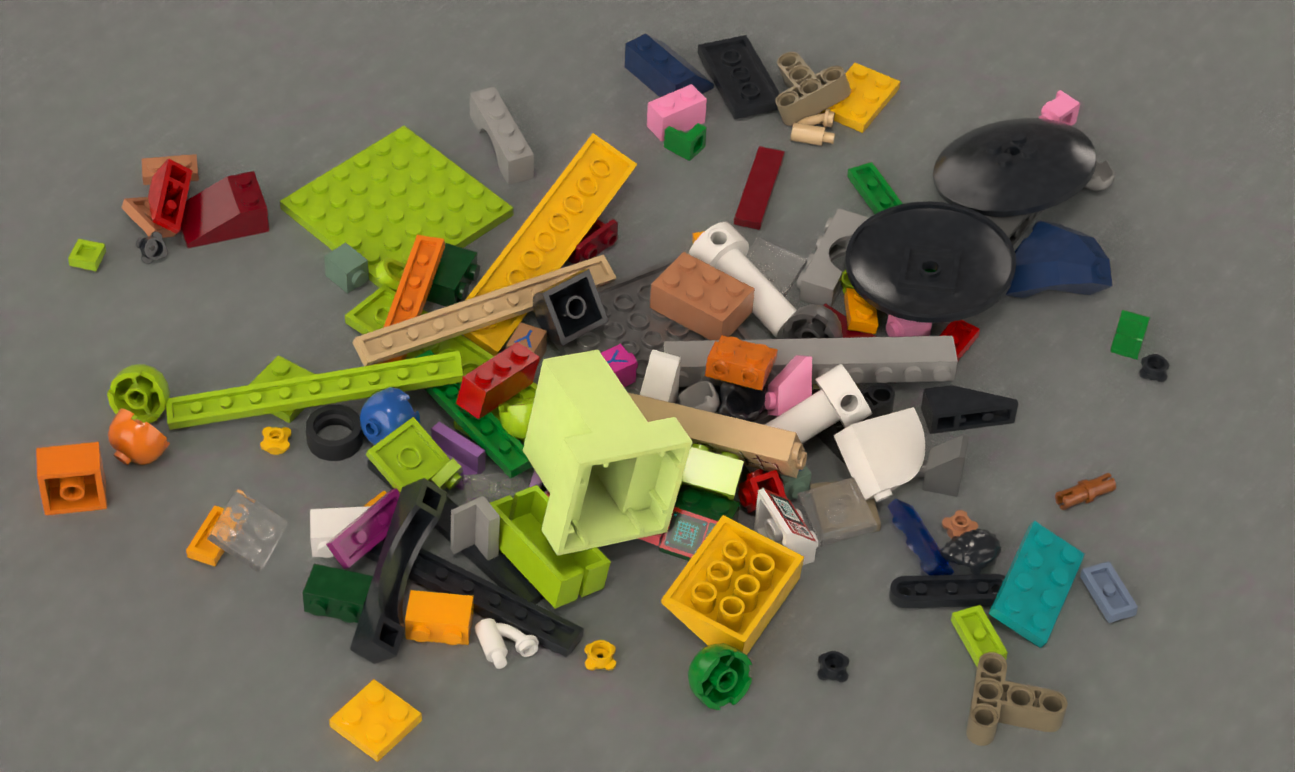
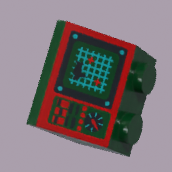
M682 484L677 495L668 531L663 533L659 551L690 561L723 515L738 522L740 503Z

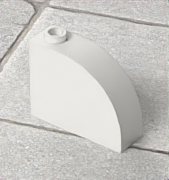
M914 407L851 424L834 435L862 501L875 498L876 502L891 497L893 490L916 476L924 461L925 437Z

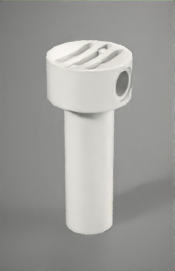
M720 222L711 226L693 243L689 250V255L755 288L752 313L777 339H784L783 329L789 317L797 309L746 257L749 244L730 223Z
M839 364L815 379L820 391L765 425L796 432L801 443H804L839 420L846 428L851 424L864 420L872 415V412L842 364ZM746 466L750 473L759 470L757 468Z

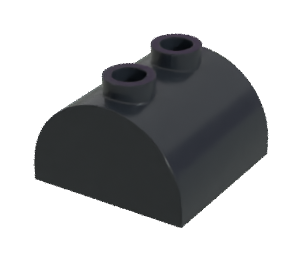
M583 269L536 293L533 297V310L541 329L546 330L547 337L553 343L560 346L609 322L590 269Z

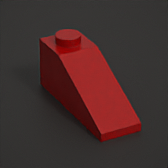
M169 158L152 176L148 199L152 222L177 234L180 231L193 170Z

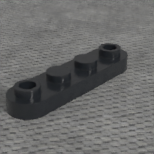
M1001 574L900 576L892 581L889 598L894 605L900 608L992 606L997 596L994 593L999 592L1006 576Z

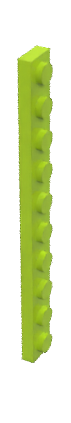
M460 351L168 398L166 403L167 424L169 429L172 430L368 398L374 393L389 387L405 392L460 383L464 376Z

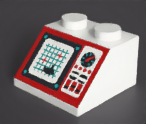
M764 488L758 490L754 523L755 532L804 556L803 565L814 562L818 540L812 530L809 531L805 525L801 511L795 509L786 497Z

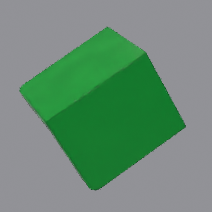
M697 123L690 131L685 133L682 130L678 131L668 126L665 129L664 148L691 161L705 148L707 127Z
M1122 310L1110 352L1137 360L1150 317Z

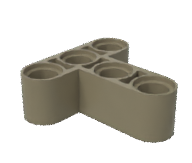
M796 52L783 53L777 59L782 78L789 89L780 93L776 97L775 102L782 121L787 126H793L794 122L797 123L805 117L822 112L844 100L851 93L844 68L841 66H831L815 74Z
M995 652L985 653L980 657L977 666L966 735L973 744L985 746L993 742L998 723L1043 732L1058 731L1065 717L1068 705L1067 699L1061 692L1005 681L1007 672V661L1005 658Z

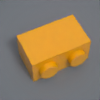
M410 590L405 616L406 639L417 642L428 641L449 645H469L474 615L473 596Z

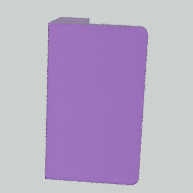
M438 422L431 428L432 439L450 460L454 458L462 466L463 472L460 474L462 479L455 487L464 490L485 470V450L441 422Z

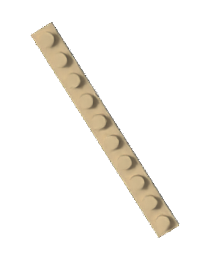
M603 254L355 337L352 343L364 366L375 365L533 311V297L536 293L583 269H590L596 288L615 281L616 276Z

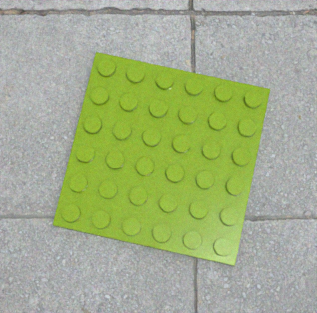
M405 125L280 200V209L332 251L347 243L368 260L369 280L379 288L383 284L377 279L376 266L387 257L406 265L417 235L442 238L445 244L448 243L464 248L514 216V208Z

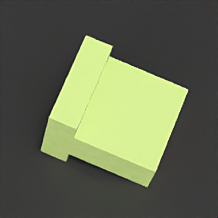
M599 350L543 359L524 442V454L550 493L541 530L557 556L666 533L692 445V440L676 417L647 422Z

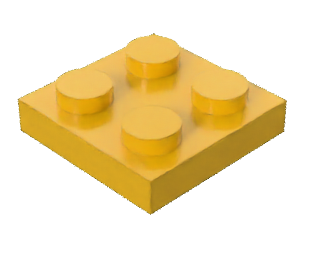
M373 679L329 719V724L333 730L378 762L422 721V713Z

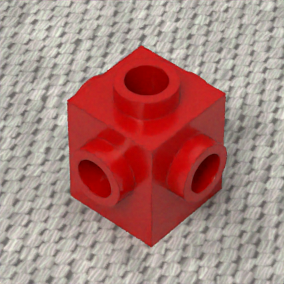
M763 469L746 474V481L738 484L740 502L747 508L748 513L756 511L758 490L764 488L786 497L784 485L779 478L777 470L764 473Z

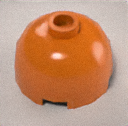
M120 409L113 418L108 431L109 443L116 451L113 456L127 466L130 462L146 465L156 461L170 445L166 441L167 437L147 421L143 423L138 419L132 420L131 418L134 413L126 409Z

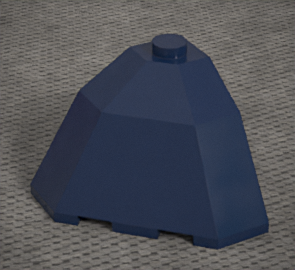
M1038 221L1032 227L1033 231L1031 234L1024 238L1015 250V276L1011 287L1005 295L1027 298L1047 289L1082 295L1097 293L1113 286L1110 259L1094 237L1061 224Z

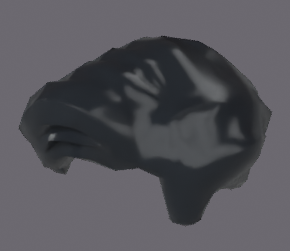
M722 381L719 394L721 405L716 414L750 422L754 421L765 409V385L761 391Z
M977 528L976 530H970L962 533L960 536L953 537L950 542L945 543V546L940 550V555L946 562L967 566L972 574H980L983 568L995 565L997 557L1001 552V547L996 534Z

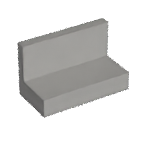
M484 496L451 510L450 550L453 554L475 544L487 560L498 556L500 516Z

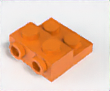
M721 335L719 341L714 342L707 357L705 376L762 391L776 361L778 349L770 348L764 344L742 341L736 337Z

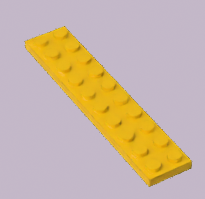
M592 133L465 300L561 269L576 249V246L582 241L634 171L637 163ZM528 312L463 335L491 355L496 356Z

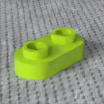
M385 258L376 266L378 281L384 286L397 290L406 265L392 258Z

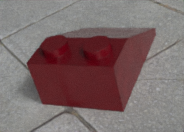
M254 171L227 176L186 200L180 228L187 249L269 232L267 206Z

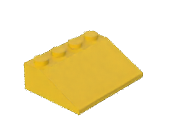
M723 515L662 597L661 603L707 645L724 643L739 649L747 655L800 579L804 556Z

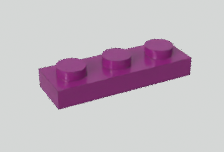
M397 488L386 493L326 543L343 569L351 567L386 537L400 495Z

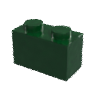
M446 243L426 301L447 307L459 303L461 299L464 300L468 294L469 285L472 281L477 280L480 273V265L477 264V252Z
M314 564L302 592L304 612L315 616L341 619L347 623H358L373 576Z

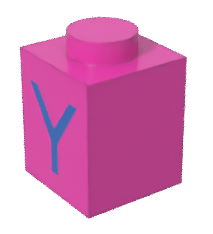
M621 344L601 352L624 387L636 382L638 363L632 353H628Z

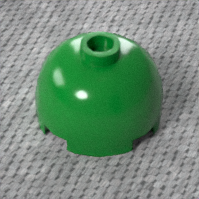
M724 643L708 645L694 656L689 665L688 680L690 689L708 708L721 710L720 707L728 703L735 705L747 693L752 683V678L749 677V665H752V662L746 654Z

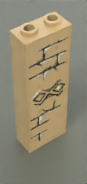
M628 393L647 422L676 417L692 440V444L704 445L709 448V452L720 455L721 452H730L739 456L738 460L744 461V466L763 469L769 472L777 470L778 474L797 478L799 469L803 470L805 467L807 452H804L805 449L796 432Z

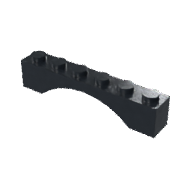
M425 478L403 486L351 643V651L374 664L396 657L405 631L402 607L407 580L422 545L440 519L448 494Z

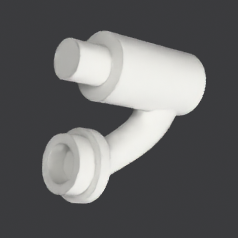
M487 618L481 620L475 626L476 634L487 660L493 662L497 669L504 668L507 665L505 657L508 650L502 637L515 641L516 651L523 657L532 656L539 649V641L536 636L525 635L511 625L496 623L494 619Z

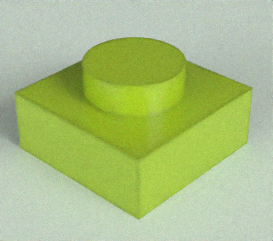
M78 239L68 257L69 266L97 271L106 254L105 244Z
M452 458L431 480L439 488L451 490L461 481L462 476L460 474L463 472V468Z

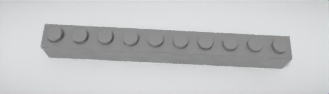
M953 336L742 340L778 349L776 361L765 385H769L796 355L812 356V384H817L816 378L839 364L844 366L855 383L954 381L958 363ZM719 340L663 341L664 353L681 357L679 387L691 386L701 381H709L713 386H721L722 380L705 376L707 357L714 342Z

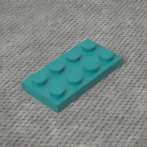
M1034 520L1027 528L989 615L1039 648L1043 647L1048 641L1085 554Z

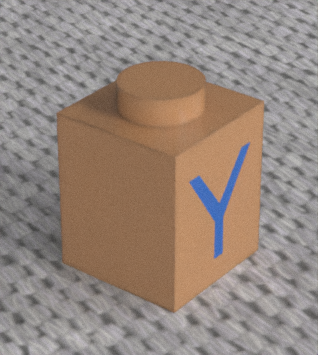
M520 322L507 343L506 349L518 342L538 355L540 362L547 350V331Z

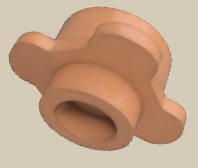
M957 510L955 515L950 518L945 517L942 520V526L947 529V534L951 539L955 536H960L964 532L978 528V523L972 521L967 516V512L963 510Z

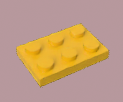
M854 62L845 73L851 88L850 95L827 109L835 112V122L863 133L897 93L901 81ZM826 109L823 110L822 112L818 113V114L825 113V112H826Z

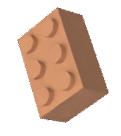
M683 252L651 284L650 308L709 340H719L721 335L729 337L753 312L755 288Z

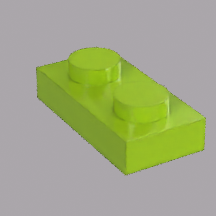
M981 605L952 613L951 622L976 666H978L980 657L988 652L998 653L1005 660L1007 659L1008 652Z

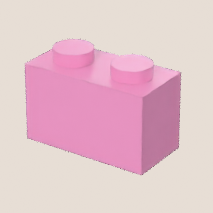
M690 84L648 102L647 127L662 142L664 141L665 129L668 126L685 132L692 129L697 123L704 124L707 99Z

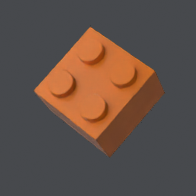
M99 442L36 448L37 479L45 516L107 509L106 479Z

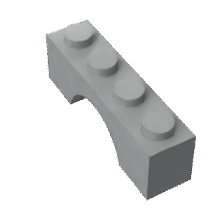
M491 87L471 92L470 117L479 134L488 132L495 148L498 167L507 184L511 185L534 179V154L496 88Z
M838 208L834 217L828 218L824 230L825 235L819 236L815 247V254L811 253L808 257L806 272L801 271L798 277L797 288H800L799 300L823 306L826 303L831 307L833 306L840 292L842 271L835 267L832 261L846 255L847 245L851 236L869 217Z

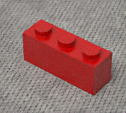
M516 342L463 376L456 404L477 419L482 418L497 408L499 404L506 402L533 383L540 357L526 346Z

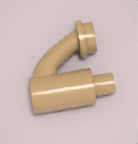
M826 109L825 113L808 116L797 123L794 122L791 141L822 146L823 142L833 144L835 133L825 132V129L827 127L832 128L835 112ZM823 124V127L814 126V125Z

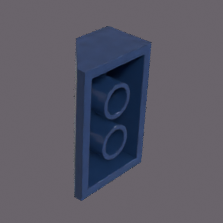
M645 33L625 43L624 67L659 97L690 84L701 94L714 88V84L664 42Z

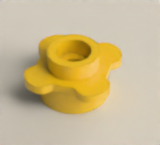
M265 427L262 430V435L264 436L263 441L260 443L262 450L273 455H279L290 448L288 438L292 435V432L288 427Z
M596 640L585 646L584 652L587 654L585 667L588 670L593 671L605 668L610 671L616 667V661L613 659L616 647L605 640Z

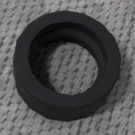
M340 404L326 405L311 413L306 421V440L311 453L327 461H341L357 453L363 444V431L360 426V416L350 407ZM330 425H341L352 431L350 435L340 440H326L317 435L321 429Z

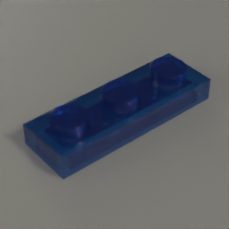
M895 498L887 506L894 516L892 521L906 535V544L919 556L921 560L919 564L923 571L928 575H952L954 570L940 555V548L914 507Z

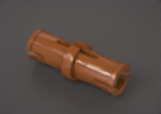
M1105 473L1089 481L1086 479L1078 481L1076 486L1056 492V503L1060 505L1059 508L1061 510H1066L1082 502L1086 504L1093 502L1095 497L1116 490L1114 477L1111 478L1112 475L1110 473Z

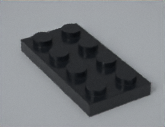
M747 35L698 45V54L734 119L778 110L775 100L780 93Z

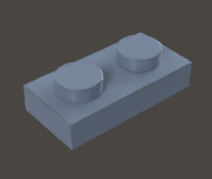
M1110 561L1081 570L1080 578L1108 623L1137 614L1138 606Z

